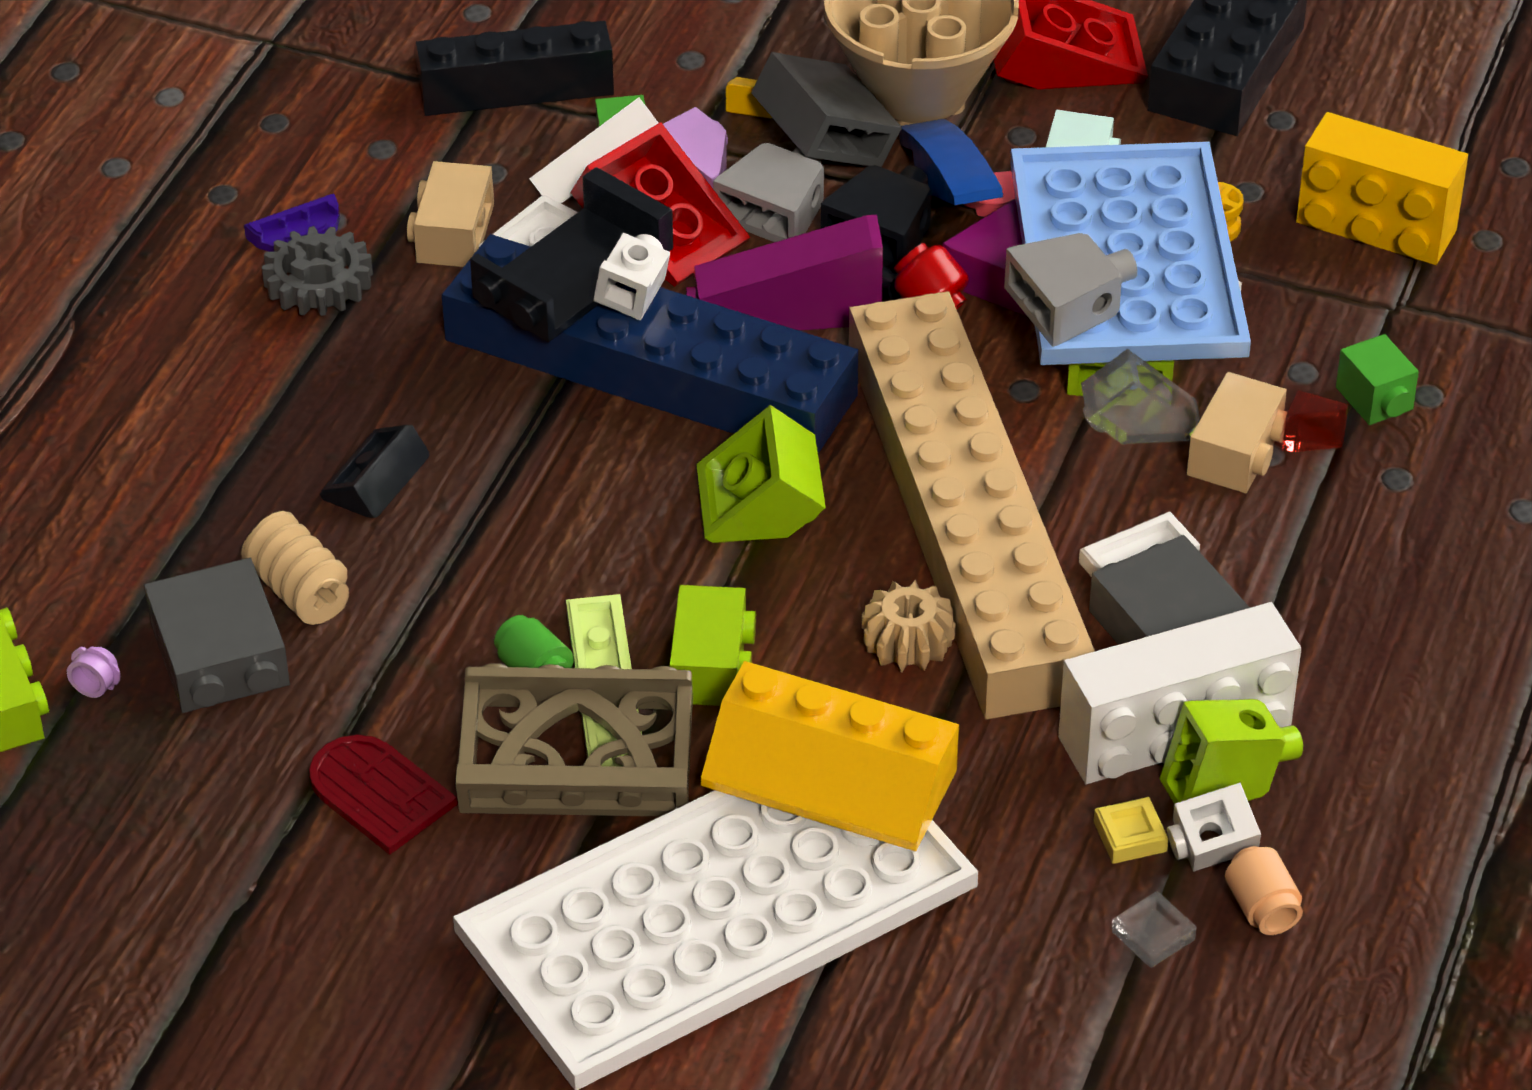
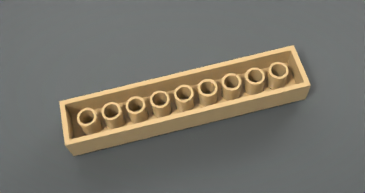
M950 292L925 294L849 307V347L858 349V379L934 584L937 587L940 597L950 599L953 609V622L956 623L955 640L985 720L1060 707L1064 660L1095 652Z

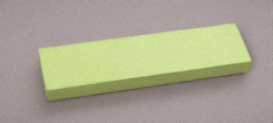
M620 594L567 599L566 612L574 657V668L595 669L599 666L611 665L620 669H632ZM581 713L588 758L600 746L617 739L601 724ZM615 757L609 758L602 764V766L622 767L620 764L615 763Z

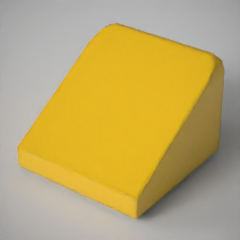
M736 77L727 83L726 112L772 118L751 93L757 80Z

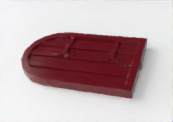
M357 734L339 737L325 744L314 755L309 768L312 790L320 800L389 855L458 805L457 797L391 745L373 736Z

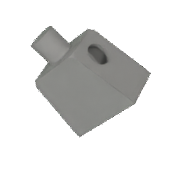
M764 143L717 176L713 181V190L747 232L772 242H777L804 234L808 230L824 199V167L821 164L822 159L806 157L798 147L791 152L776 145Z
M1083 233L1012 246L1006 249L1004 288L1052 347L1060 345L1114 317L1120 308L1121 284L1135 279L1137 276L1136 261L1128 249L1105 255L1091 237Z

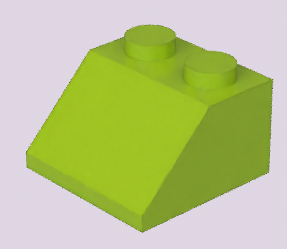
M771 405L696 464L705 539L712 543L788 538L805 524L816 519L819 513L826 509L815 434Z

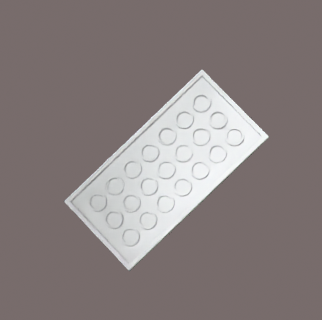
M714 790L453 916L454 930L573 1089L579 1090L978 886V871L933 820L915 852Z

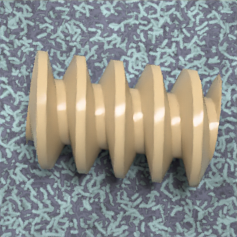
M286 511L272 513L261 520L248 535L242 546V559L251 557L260 579L292 611H295L296 615L304 623L311 625L324 623L335 617L345 608L349 598V588L345 584L347 568L340 560H335L334 555L327 548H323L320 541L315 536H311L307 528L303 524H299L292 513Z

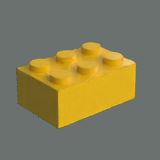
M1326 112L1305 145L1296 223L1437 265L1457 231L1468 153Z

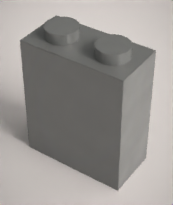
M771 52L751 92L806 157L882 167L902 129L900 124L846 64Z
M1185 535L1162 544L1153 545L1141 553L1117 563H1110L1092 573L1089 611L1118 645L1250 608Z
M251 557L144 584L150 623L182 713L290 685L285 645Z

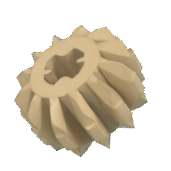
M914 580L910 587H901L892 581L888 592L874 590L870 604L865 605V612L862 613V629H864V643L867 647V652L877 654L881 666L896 662L901 672H903L907 665L915 664L925 671L929 660L943 661L947 648L952 646V640L955 639L956 623L953 622V609L950 599L940 597L936 586L924 590L920 589L916 580Z

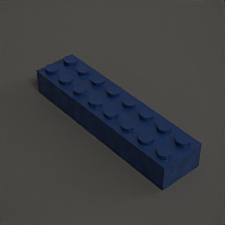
M490 234L475 254H479L503 268L531 246ZM470 260L442 294L446 341L733 434L771 405L815 434L819 454L858 396V349L661 287L641 320L599 304L550 342L545 341L530 331L523 330L512 320L491 308L484 307L478 300L473 298ZM626 285L622 287L623 289L636 294V289Z

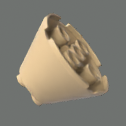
M824 0V14L827 25L859 79L892 117L896 119L900 126L945 119L951 115L963 112L965 101L1013 32L1017 23L1019 0Z

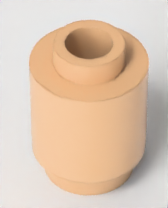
M1252 846L1239 851L1233 857L1231 864L1225 872V880L1250 925L1259 928L1265 935H1277L1295 926L1303 914L1302 907L1300 906L1302 896L1277 851L1270 847Z

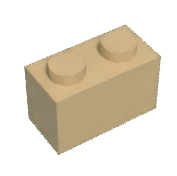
M433 161L428 180H421L419 183L417 194L418 211L410 213L407 224V239L409 242H415L417 263L464 267L479 249V244L484 240L494 207L492 166Z
M1227 371L1190 437L1187 475L1247 493L1256 475L1264 476L1272 459L1274 442L1282 443L1288 432L1291 413L1284 411L1287 389Z

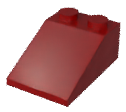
M1019 0L1016 26L994 58L997 76L1004 78L1010 83H1020L1035 89L1144 83L1148 77L1133 14L1092 0Z
M662 122L587 165L570 192L583 209V176L595 167H598L671 208L673 216V249L669 251L671 253L665 280L674 287L694 275V266L722 258L750 239L746 230Z

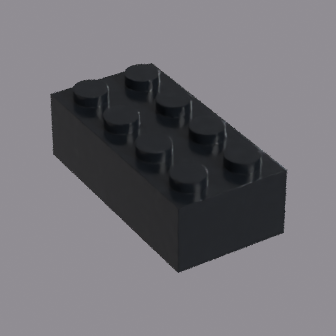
M1194 0L1151 65L1148 111L1238 136L1303 31L1307 0Z

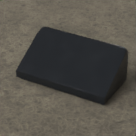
M413 425L375 429L321 490L320 496L324 501L365 517L376 518L426 462L430 455L429 451Z

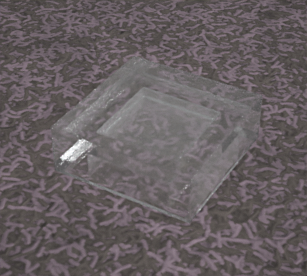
M1156 891L1113 918L1112 933L1152 968L1193 942L1196 937L1197 927Z

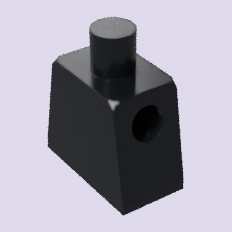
M876 165L868 166L824 199L821 203V228L865 215L877 214L883 245V266L894 270L895 266L904 256L920 245L929 228L932 190L928 186L927 175L919 167L913 165L906 166L900 174Z

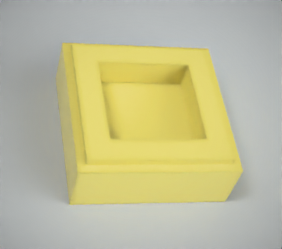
M1149 797L1100 807L1094 810V824L1112 864L1167 852L1169 838Z

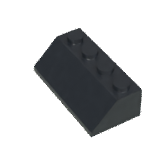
M581 21L569 25L535 26L524 30L484 32L479 35L451 38L437 37L432 40L416 41L414 58L425 116L614 95L613 53L606 21Z

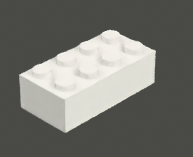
M1269 602L1066 659L1063 665L1058 737L1084 783L1090 784L1107 778H1117L1127 772L1155 764L1165 763L1183 702L1257 699L1266 705L1279 727L1290 726L1292 724L1301 646L1273 603Z

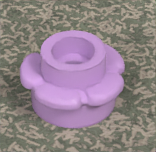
M93 646L88 649L79 647L72 653V662L67 668V677L71 685L81 694L97 698L102 696L107 689L113 690L115 685L120 682L121 673L117 660L107 649Z

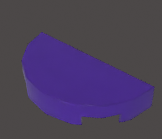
M335 194L324 196L245 224V237L255 247L268 252H274L273 242L281 240L288 243L290 241L289 232L295 231L301 236L308 235L309 227L315 226L318 234H325L330 227H335L337 231L340 221L339 205Z

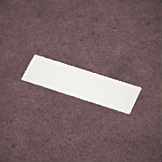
M638 97L529 179L541 195L544 194L559 203H563L572 196L570 192L587 165L658 124V121L640 97Z

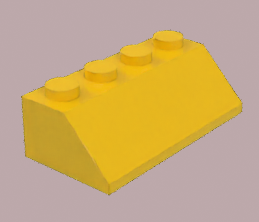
M744 661L722 699L701 775V786L916 852L957 771L959 724Z

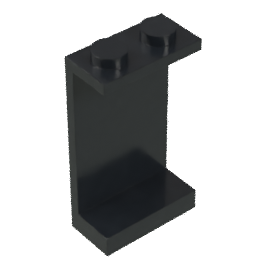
M595 167L583 176L584 208L510 263L501 268L479 254H475L470 258L473 298L478 300L484 307L491 308L512 320L523 330L530 331L545 341L550 342L600 304L593 301L599 269L603 261H607L623 233L635 238L640 234H648L655 237L662 244L664 250L671 251L673 249L672 209ZM615 283V285L620 288L624 286V284L622 283Z

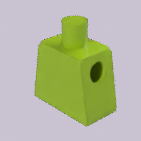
M1257 699L1183 702L1160 781L1174 804L1237 783H1241L1248 801L1260 798L1269 792L1278 763L1301 757L1303 753L1302 737L1297 727L1293 725L1279 727L1266 705Z

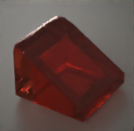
M1298 390L1286 415L1282 451L1300 452L1341 448L1344 443L1349 404Z

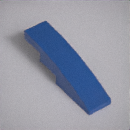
M946 119L901 126L902 129L899 132L900 145L912 150L914 166L919 167L927 175L928 186L932 190L933 196L952 205L1003 197L1002 187L988 162L973 141L958 126Z

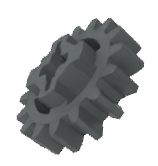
M315 226L309 227L308 235L301 236L295 231L289 232L290 241L288 243L276 240L273 242L274 252H265L264 254L265 265L262 266L264 287L268 288L270 300L280 299L281 308L284 310L297 305L299 307V315H305L310 308H317L321 316L326 315L327 307L333 305L340 311L346 310L345 300L350 299L359 302L362 300L361 290L371 288L370 276L373 275L371 254H367L364 241L354 243V233L352 232L345 233L339 237L336 236V228L330 227L325 234H318Z

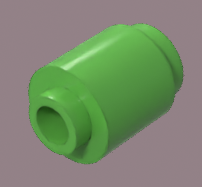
M524 615L513 616L500 626L495 635L494 645L498 650V657L507 667L538 668L548 664L559 665L564 668H572L574 657L572 651L535 618H527Z

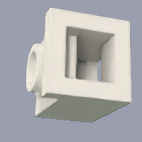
M623 233L607 261L604 260L600 266L593 301L641 320L665 280L671 252L664 250L662 244L651 235L640 234L635 238ZM619 282L636 289V294L616 286L615 283Z
M1241 783L1174 804L1173 822L1175 825L1167 827V835L1176 859L1180 860L1188 857L1193 872L1231 860L1239 851L1252 846L1259 847L1261 833ZM1208 830L1215 831L1220 835L1202 841L1200 835Z

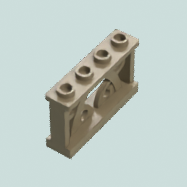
M493 663L482 667H466L459 762L457 764L455 783L459 812L662 816L689 803L693 707L692 672L689 670H677L668 666H659L653 669H620L616 666L604 665L590 669L564 668L559 665L548 664L538 668L507 667L502 664ZM487 706L519 707L513 713H505L499 709L501 721L505 726L512 729L510 733L499 731L488 725L483 718V712ZM637 709H670L673 717L670 723L662 730L642 735L641 731L650 728L656 721L657 711L650 715H642ZM580 711L601 724L617 739L597 748L586 759L583 766H565L560 754L552 746L537 738L558 721ZM479 737L491 744L500 746L491 764H477ZM675 740L674 767H657L650 749L664 746ZM524 752L542 757L548 762V765H528L531 762H535V758L532 755L524 754ZM615 757V763L620 764L622 767L602 766V764L609 758Z

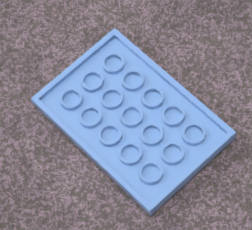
M1210 142L1011 149L1010 165L1022 244L1083 233L1089 235L1105 255L1128 249L1132 253L1137 265L1136 278L1121 284L1120 308L1118 313L1111 319L1054 347L1050 345L1035 326L1041 365L1249 357L1251 340Z

